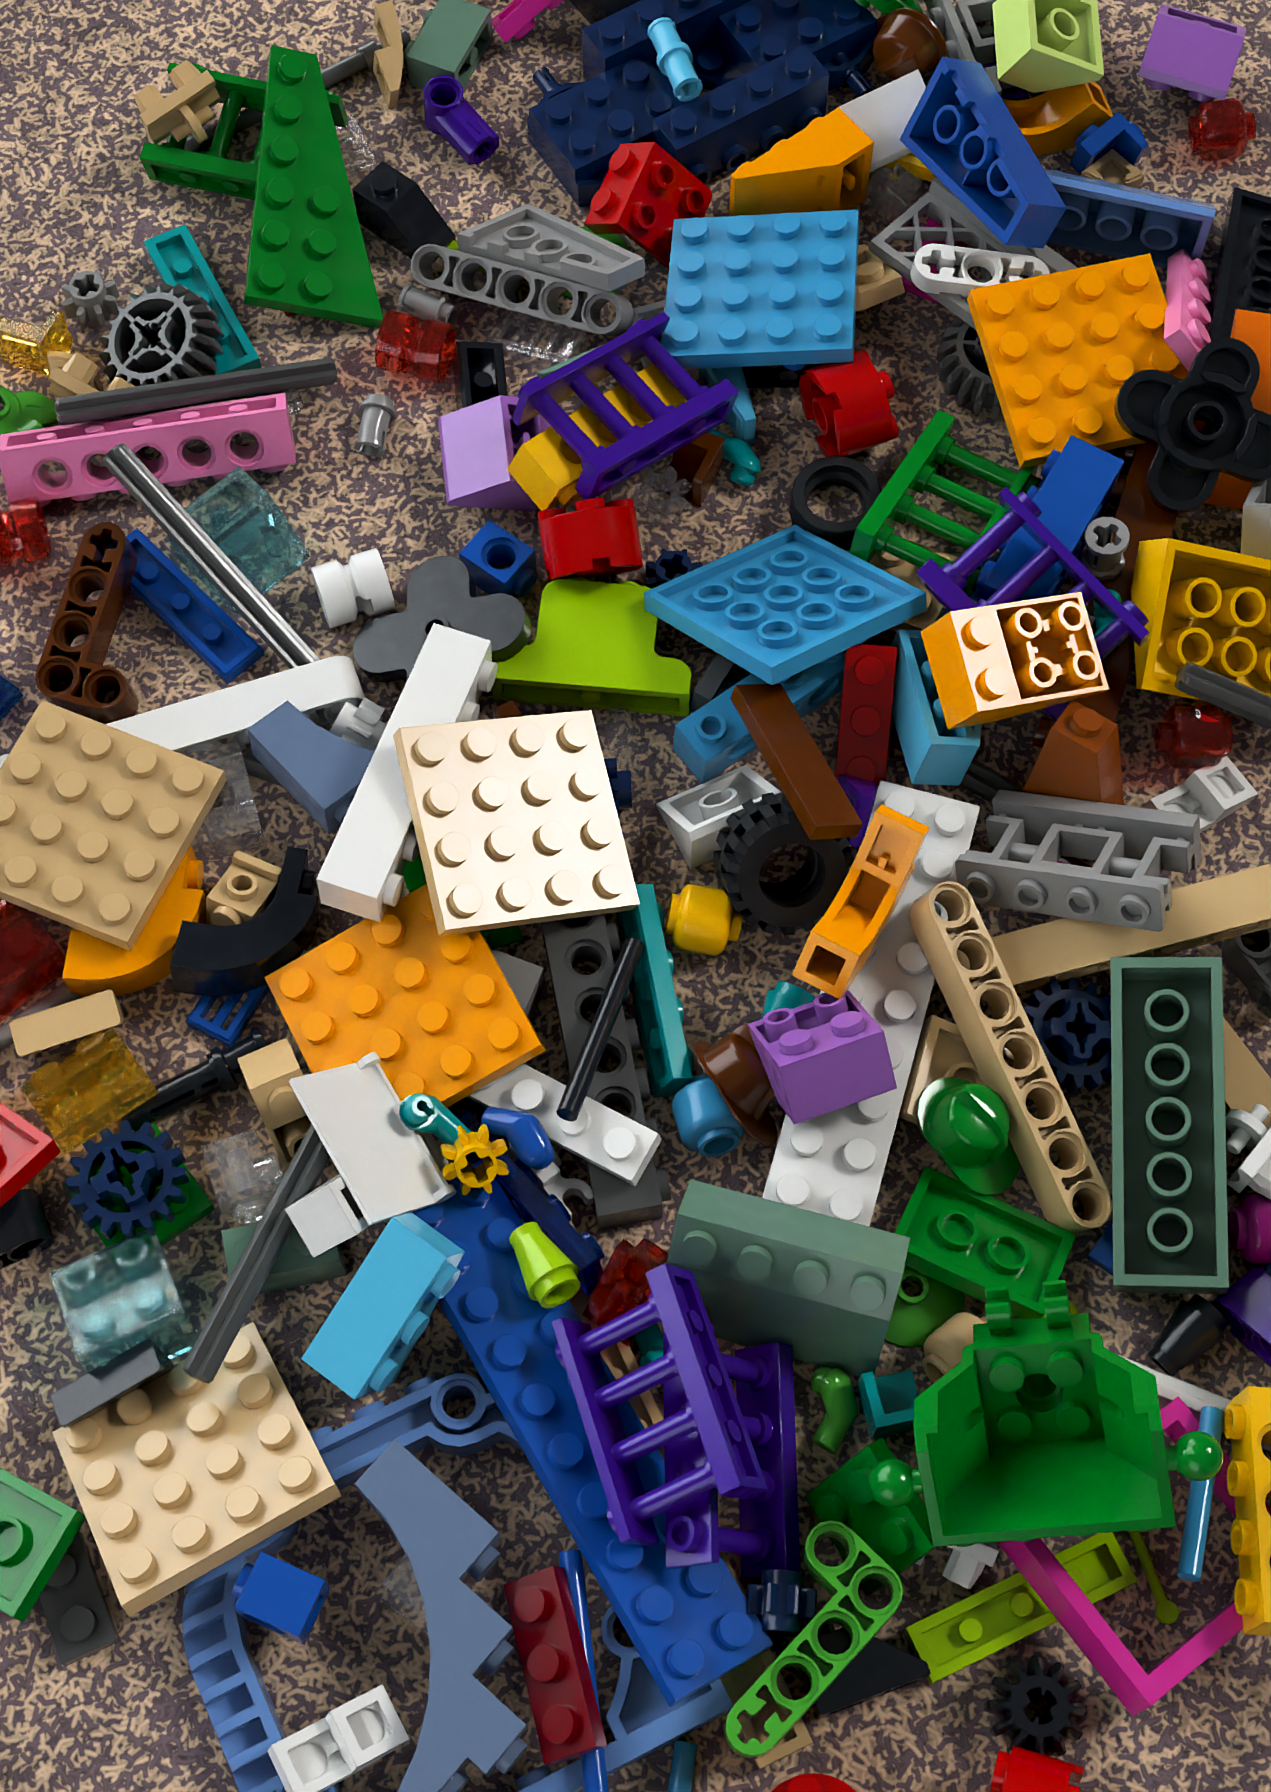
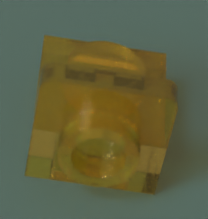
M53 310L42 327L0 316V358L2 362L50 375L47 358L49 351L70 353L72 336L68 330L63 312Z

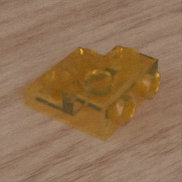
M113 1028L105 1033L97 1032L87 1036L77 1045L74 1053L59 1063L50 1062L41 1066L31 1075L30 1081L21 1087L65 1155L159 1093Z

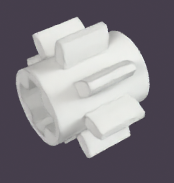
M365 697L358 708L346 701L329 732L350 743L375 751L387 726L386 723L379 720L385 709Z

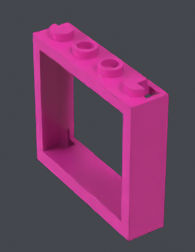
M1179 1396L1163 1409L1160 1407L1163 1431L1166 1432L1175 1444L1184 1434L1198 1431V1419ZM1222 1450L1223 1463L1215 1477L1214 1492L1236 1518L1235 1496H1231L1227 1489V1470L1231 1459ZM1265 1502L1266 1509L1271 1516V1508ZM1041 1538L1027 1542L1014 1540L997 1542L1132 1717L1151 1707L1243 1629L1242 1615L1236 1612L1233 1599L1149 1671L1145 1672Z

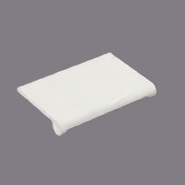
M377 1052L365 1055L357 1063L291 1078L288 1081L369 1226L389 1220L393 1216L407 1214L442 1203L457 1192L452 1184L449 1185L444 1179L442 1172L419 1132L410 1130L401 1121L399 1115L401 1101L379 1064L381 1059Z

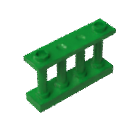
M169 62L168 74L179 64ZM191 63L201 73L208 70L199 64ZM208 70L216 82L215 88L221 98L219 103H223L210 150L203 154L184 150L188 136L177 142L171 134L168 136L167 142L161 145L144 142L140 160L149 179L254 200L261 131L252 160L241 162L227 159L226 157L241 108L263 111L266 81ZM326 90L334 125L346 128L349 120L341 96Z
M938 409L857 526L850 553L870 563L876 553L884 555L887 552L919 568L930 558L940 568L946 562L952 565L953 561L894 534L895 528L893 527L898 522L904 525L907 521L967 550L1007 511L999 503L935 474L936 468L934 467L936 464L939 463L944 466L948 462L997 486L1007 487L1015 496L1020 492L1027 494L1032 485L1038 487L1042 480L1035 476L1039 465L1023 468L1020 474L955 445L956 439L950 437L956 417ZM917 492L922 495L929 492L989 521L981 534L915 504L916 498L914 497ZM983 563L965 579L967 585L962 590L968 597H971L977 588L975 585L982 571L980 568Z

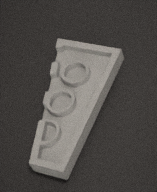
M529 203L457 234L458 247L461 252L608 292L622 290L628 283L645 276L643 257Z

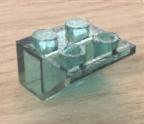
M239 466L184 508L262 595L310 557L309 551L271 496ZM168 535L174 555L236 615L239 614Z
M145 1230L136 1234L133 1239H124L50 1272L76 1357L86 1373L148 1338L169 1359H172L192 1350L199 1336L186 1299L157 1233L151 1236Z

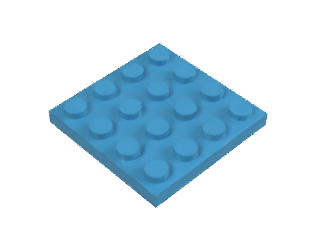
M833 210L674 219L665 313L669 316L670 320L665 332L662 333L661 345L684 369L853 362L860 225L859 211Z
M793 525L644 592L645 610L765 682L774 685L784 682L791 676L815 664L823 663L830 657L854 645L862 644L867 639L891 627L901 625L906 620L926 611V592L803 530L799 526Z

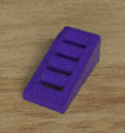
M840 774L837 780L863 823L857 837L847 838L851 846L859 848L865 837L878 786H876V782L848 774Z

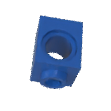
M490 520L459 552V559L469 570L476 586L489 595L503 593L513 597L517 595L524 597L536 583L538 573L535 550ZM501 564L510 565V567L506 569L494 568L495 566Z
M261 1551L254 1565L247 1562L242 1568L233 1587L232 1596L238 1599L234 1609L241 1617L305 1645L330 1588L326 1580Z

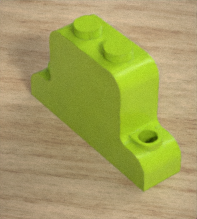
M571 577L569 579L553 580L544 587L541 594L536 639L532 644L525 645L513 657L495 662L498 664V669L492 686V695L494 700H513L517 702L687 717L689 716L691 702V671L687 664L679 659L661 657L656 654L659 618L646 611L644 604V592L651 588L641 586L632 581L605 583L593 582L583 577Z

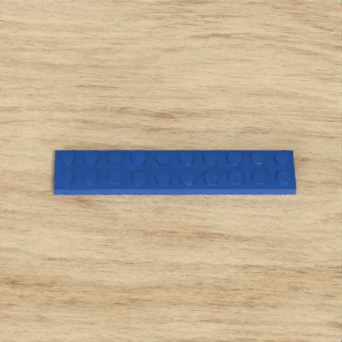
M480 1160L472 1165L473 1167L480 1166L483 1161ZM458 1177L446 1180L457 1191L454 1196L442 1203L412 1212L465 1251L457 1266V1269L461 1272L456 1283L438 1302L669 1707H672L766 1652L773 1643L766 1631L762 1630V1624L756 1614L747 1613V1599L720 1554L719 1563L676 1569L666 1568L665 1511L652 1517L660 1542L652 1546L620 1543L619 1536L613 1531L607 1518V1506L609 1504L568 1373L559 1362L555 1350V1345L558 1341L552 1322L560 1317L581 1322L569 1300L554 1308H543L538 1301H533L529 1298L515 1251L509 1242L511 1233L523 1225L496 1177L491 1182L492 1193L488 1194L483 1187H471L470 1192L466 1196L462 1195L460 1179ZM600 1354L608 1381L611 1383L616 1379ZM629 1401L617 1406L627 1438L645 1429ZM658 1450L634 1461L644 1493L665 1484V1464Z

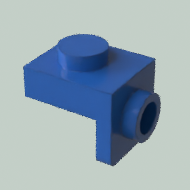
M1118 111L1099 128L1092 124L1076 139L1074 144L1077 150L1069 165L1081 174L1082 171L1111 149H1114L1135 166L1148 147V142L1144 139L1141 129L1135 123L1127 121Z

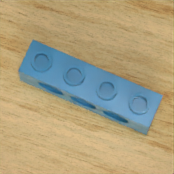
M845 650L830 657L823 663L815 664L791 676L788 680L780 682L801 718L842 691ZM751 673L735 685L769 683ZM735 685L675 724L672 749L701 784L711 780L758 748L730 699Z

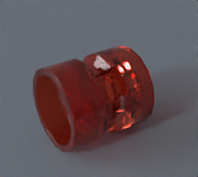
M394 309L388 310L382 320L375 348L376 367L380 370L396 374L407 373L412 368L413 374L417 379L437 384L444 383L455 350L456 326L453 323L432 318L426 319L420 325L418 317H414L411 313Z
M36 496L10 501L6 510L2 511L0 509V569L12 566L14 558L17 557L24 563L52 558L47 524L40 502Z

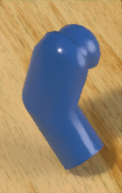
M492 1106L484 1111L481 1125H487L489 1134L507 1137L517 1157L524 1165L539 1170L547 1168L552 1163L555 1154L554 1148L542 1124L535 1116Z

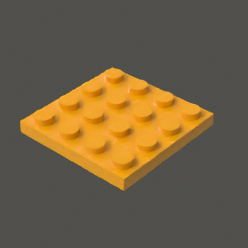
M1150 253L971 289L967 297L969 309L1020 469L1045 464L1053 449L1062 452L1071 435L1103 451L1145 443L1146 441L1128 434L1117 421L1114 404L1119 389L1129 377L1143 370H1159L1180 379H1185L1188 370L1164 340L1165 309L1168 305ZM1201 420L1193 422L1197 431H1201L1206 424Z
M427 884L399 899L395 907L388 905L381 922L366 918L264 977L311 1073L357 1063L365 1055L377 1052L381 1059L379 1064L401 1102L409 1095L422 1093L436 1097L448 1108L546 1051L482 932L474 931L444 936L438 935Z

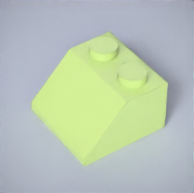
M996 0L992 4L998 80L1037 93L1099 81L1104 76L1097 0Z

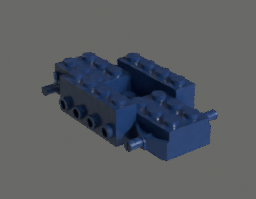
M641 0L582 29L583 77L586 80L585 82L559 84L546 67L541 68L542 73L539 69L534 73L533 82L541 89L544 96L537 105L529 108V116L527 118L528 140L579 207L590 206L593 196L600 189L609 170V161L620 144L656 142L706 185L711 178L727 170L734 172L747 160L763 152H768L778 141L788 139L806 128L813 119L824 117L826 114L828 91L839 87L844 89L850 86L855 94L860 97L875 90L876 88L863 74L874 62L872 50L874 39L877 36L878 20L867 8L862 7L854 0ZM668 17L675 23L681 41L689 46L693 54L692 65L702 82V89L710 90L709 92L687 102L680 101L675 97L668 76L661 73L656 63L658 54L647 35L649 25L658 18Z

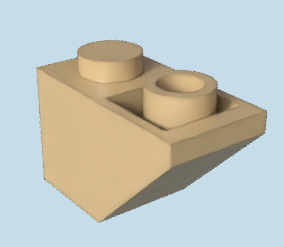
M287 1037L237 1058L250 1093L285 1172L311 1125V1121L288 1082L291 1078L303 1076V1073Z

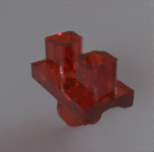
M623 1239L615 1247L582 1315L590 1321H596L599 1327L649 1301V1295L652 1292L645 1273L663 1263L667 1264L668 1253L648 1239H642L636 1247ZM638 1333L621 1341V1343L628 1347Z

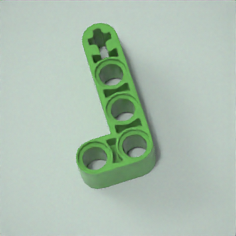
M825 1521L812 1528L806 1538L803 1551L805 1568L832 1598L735 1703L727 1715L725 1726L727 1743L732 1751L742 1758L758 1759L771 1752L891 1619L902 1601L903 1587L901 1579L896 1572L852 1529L841 1522ZM824 1538L838 1540L846 1551L845 1562L839 1566H825L815 1556V1544ZM873 1579L883 1583L889 1591V1605L878 1610L865 1606L858 1594V1587L862 1582ZM835 1623L846 1629L850 1637V1648L847 1651L835 1655L823 1650L817 1635L818 1630L825 1624ZM785 1668H799L809 1678L810 1691L804 1698L798 1700L787 1699L778 1690L776 1679L778 1674ZM764 1690L773 1706L788 1714L789 1717L786 1721L781 1722L775 1711L765 1722L762 1730L767 1740L761 1744L758 1740L752 1738L745 1744L738 1738L742 1729L738 1718L743 1714L750 1720L756 1718L766 1705V1701L757 1697Z

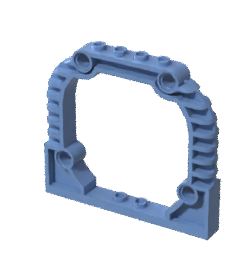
M462 1373L451 1374L437 1381L434 1376L424 1377L407 1386L403 1390L404 1397L386 1406L383 1401L370 1403L352 1415L353 1422L334 1431L331 1426H325L310 1433L338 1490L355 1483L394 1439L411 1454L432 1445L446 1454L466 1456L481 1452L499 1442L510 1444L524 1453L490 1392L485 1393V1389L476 1378ZM457 1395H468L476 1401L473 1412L466 1418L454 1419L445 1413L448 1402ZM300 1520L188 1583L186 1587L182 1630L187 1661L239 1792H286L267 1750L272 1744L287 1736L251 1652L245 1619L234 1609L238 1599L232 1596V1591L244 1565L247 1562L252 1565L255 1564L261 1551L268 1555H273L287 1545L297 1531ZM612 1606L607 1609L602 1618L601 1637L608 1654L621 1664L615 1694L606 1715V1722L615 1741L607 1744V1747H604L607 1776L729 1713L733 1707L720 1679L676 1705L669 1707L636 1647H624L614 1638V1627L620 1619ZM581 1759L552 1774L548 1765H543L515 1780L519 1789L517 1792H578L584 1789ZM337 1783L323 1792H341L340 1785Z

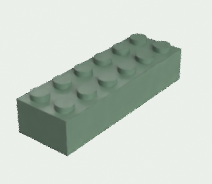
M1110 957L1114 1292L1227 1294L1229 1289L1222 957Z

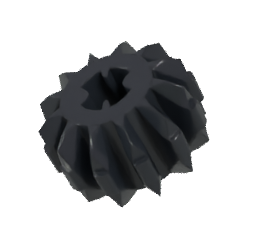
M1033 1655L1028 1659L1027 1674L1016 1660L1010 1661L1005 1667L1011 1682L1002 1677L995 1676L989 1683L996 1693L1005 1697L1004 1700L992 1699L984 1703V1710L991 1714L1003 1713L1005 1719L990 1728L992 1736H1000L1010 1729L1014 1733L1007 1745V1752L1010 1754L1012 1746L1023 1748L1026 1740H1028V1750L1044 1755L1046 1744L1049 1751L1055 1757L1064 1755L1066 1747L1061 1735L1076 1741L1083 1734L1076 1724L1068 1720V1717L1077 1718L1087 1714L1086 1705L1069 1703L1068 1696L1077 1693L1081 1689L1079 1681H1071L1062 1687L1058 1681L1064 1672V1665L1060 1662L1054 1663L1048 1669L1046 1676H1044L1043 1662L1039 1655ZM1033 1692L1034 1700L1043 1697L1047 1701L1049 1708L1042 1713L1043 1720L1045 1721L1044 1725L1038 1724L1039 1717L1029 1720L1025 1716L1023 1708L1030 1703L1026 1693Z

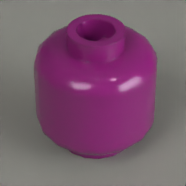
M1247 1193L1240 1199L1238 1206L1230 1208L1228 1215L1230 1246L1233 1250H1239L1242 1258L1251 1264H1271V1200L1259 1193Z

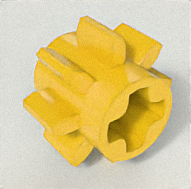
M482 1124L478 1132L466 1133L462 1126H458V1138L454 1144H441L440 1147L442 1155L449 1160H453V1162L443 1167V1177L445 1180H452L458 1177L460 1179L462 1195L466 1196L470 1192L471 1187H483L490 1194L492 1193L491 1182L496 1174L503 1176L509 1173L507 1164L502 1160L496 1159V1157L503 1155L508 1150L504 1139H497L491 1143L486 1124ZM476 1152L477 1156L482 1158L483 1163L480 1166L473 1167L472 1163L467 1161L466 1155Z

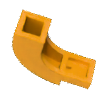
M1096 82L1049 90L1039 96L1025 100L1013 101L1002 98L1036 156L1075 147L1076 139L1089 126L1095 124L1099 128L1113 116L1101 86Z
M883 804L880 805L874 813L858 853L840 890L824 916L810 931L792 976L837 999H841L861 971L894 912L916 866L914 862L930 827Z
M192 845L188 848L131 951L82 931L71 929L62 976L70 992L76 993L81 997H87L110 989L114 992L115 996H121L147 988L171 974L170 964L182 920L206 924V896L204 891L201 890L204 878V865L202 860H197Z

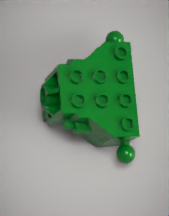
M1066 1280L1042 1282L1046 1317L1013 1320L1008 1286L985 1288L987 1323L973 1324V1344L965 1346L962 1350V1361L914 1399L913 1427L919 1468L912 1469L907 1463L899 1459L883 1460L870 1473L869 1489L878 1503L889 1508L904 1506L913 1498L914 1494L923 1493L933 1547L952 1545L967 1547L976 1543L1012 1540L1027 1542L1036 1538L1072 1535L1087 1537L1096 1533L1132 1530L1147 1532L1157 1528L1176 1527L1169 1471H1179L1184 1477L1193 1481L1209 1480L1221 1469L1223 1463L1222 1448L1213 1436L1202 1431L1188 1432L1181 1436L1174 1446H1165L1156 1376L1104 1348L1102 1336L1099 1333L1091 1332L1088 1313L1071 1315Z

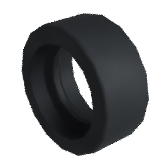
M831 456L813 461L806 465L794 479L789 510L792 526L797 525L803 530L843 550H850L857 526L882 492L878 478L869 467L852 458ZM830 485L847 487L862 498L864 503L863 513L850 521H827L813 514L807 504L808 497L811 492L820 487Z

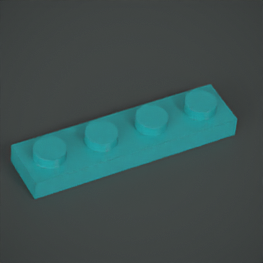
M184 224L143 241L146 252L163 282L171 284L173 287L180 284L195 294L198 293L208 302L207 305L216 312L217 318L220 320L217 325L221 327V331L224 334V337L218 343L221 345L224 354L213 358L218 371H211L212 374L262 368L258 354L186 225Z
M635 884L640 904L633 910L617 912L623 944L625 939L632 937L639 939L645 945L631 981V988L653 1098L675 1095L693 1078L694 1058L691 1049L685 1043L682 1028L684 1010L681 1000L676 998L672 979L674 962L671 952L666 950L662 930L664 925L662 906L656 901L653 884Z

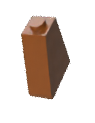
M1071 700L1050 729L1022 792L1124 805L1118 724L1103 717L1096 711Z

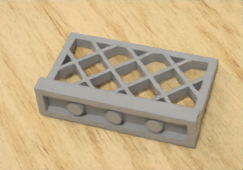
M937 177L932 179L929 192L870 241L868 251L910 282H912L911 268L917 251L922 247V241H945V245L954 246V241H963L974 249L1033 256L1046 264L1049 273L1077 268L1047 245L1044 248L1005 245ZM926 214L943 226V228L920 227L919 218ZM893 240H913L914 252H898L888 244ZM928 263V266H937V264ZM954 265L953 268H955V272L953 274V277H957V267L960 266ZM980 267L982 279L973 280L980 283L990 281V272ZM1020 275L1023 279L1029 278V276ZM1000 280V283H1006V280ZM925 292L976 330L969 305L961 299L960 294L944 292L933 294Z

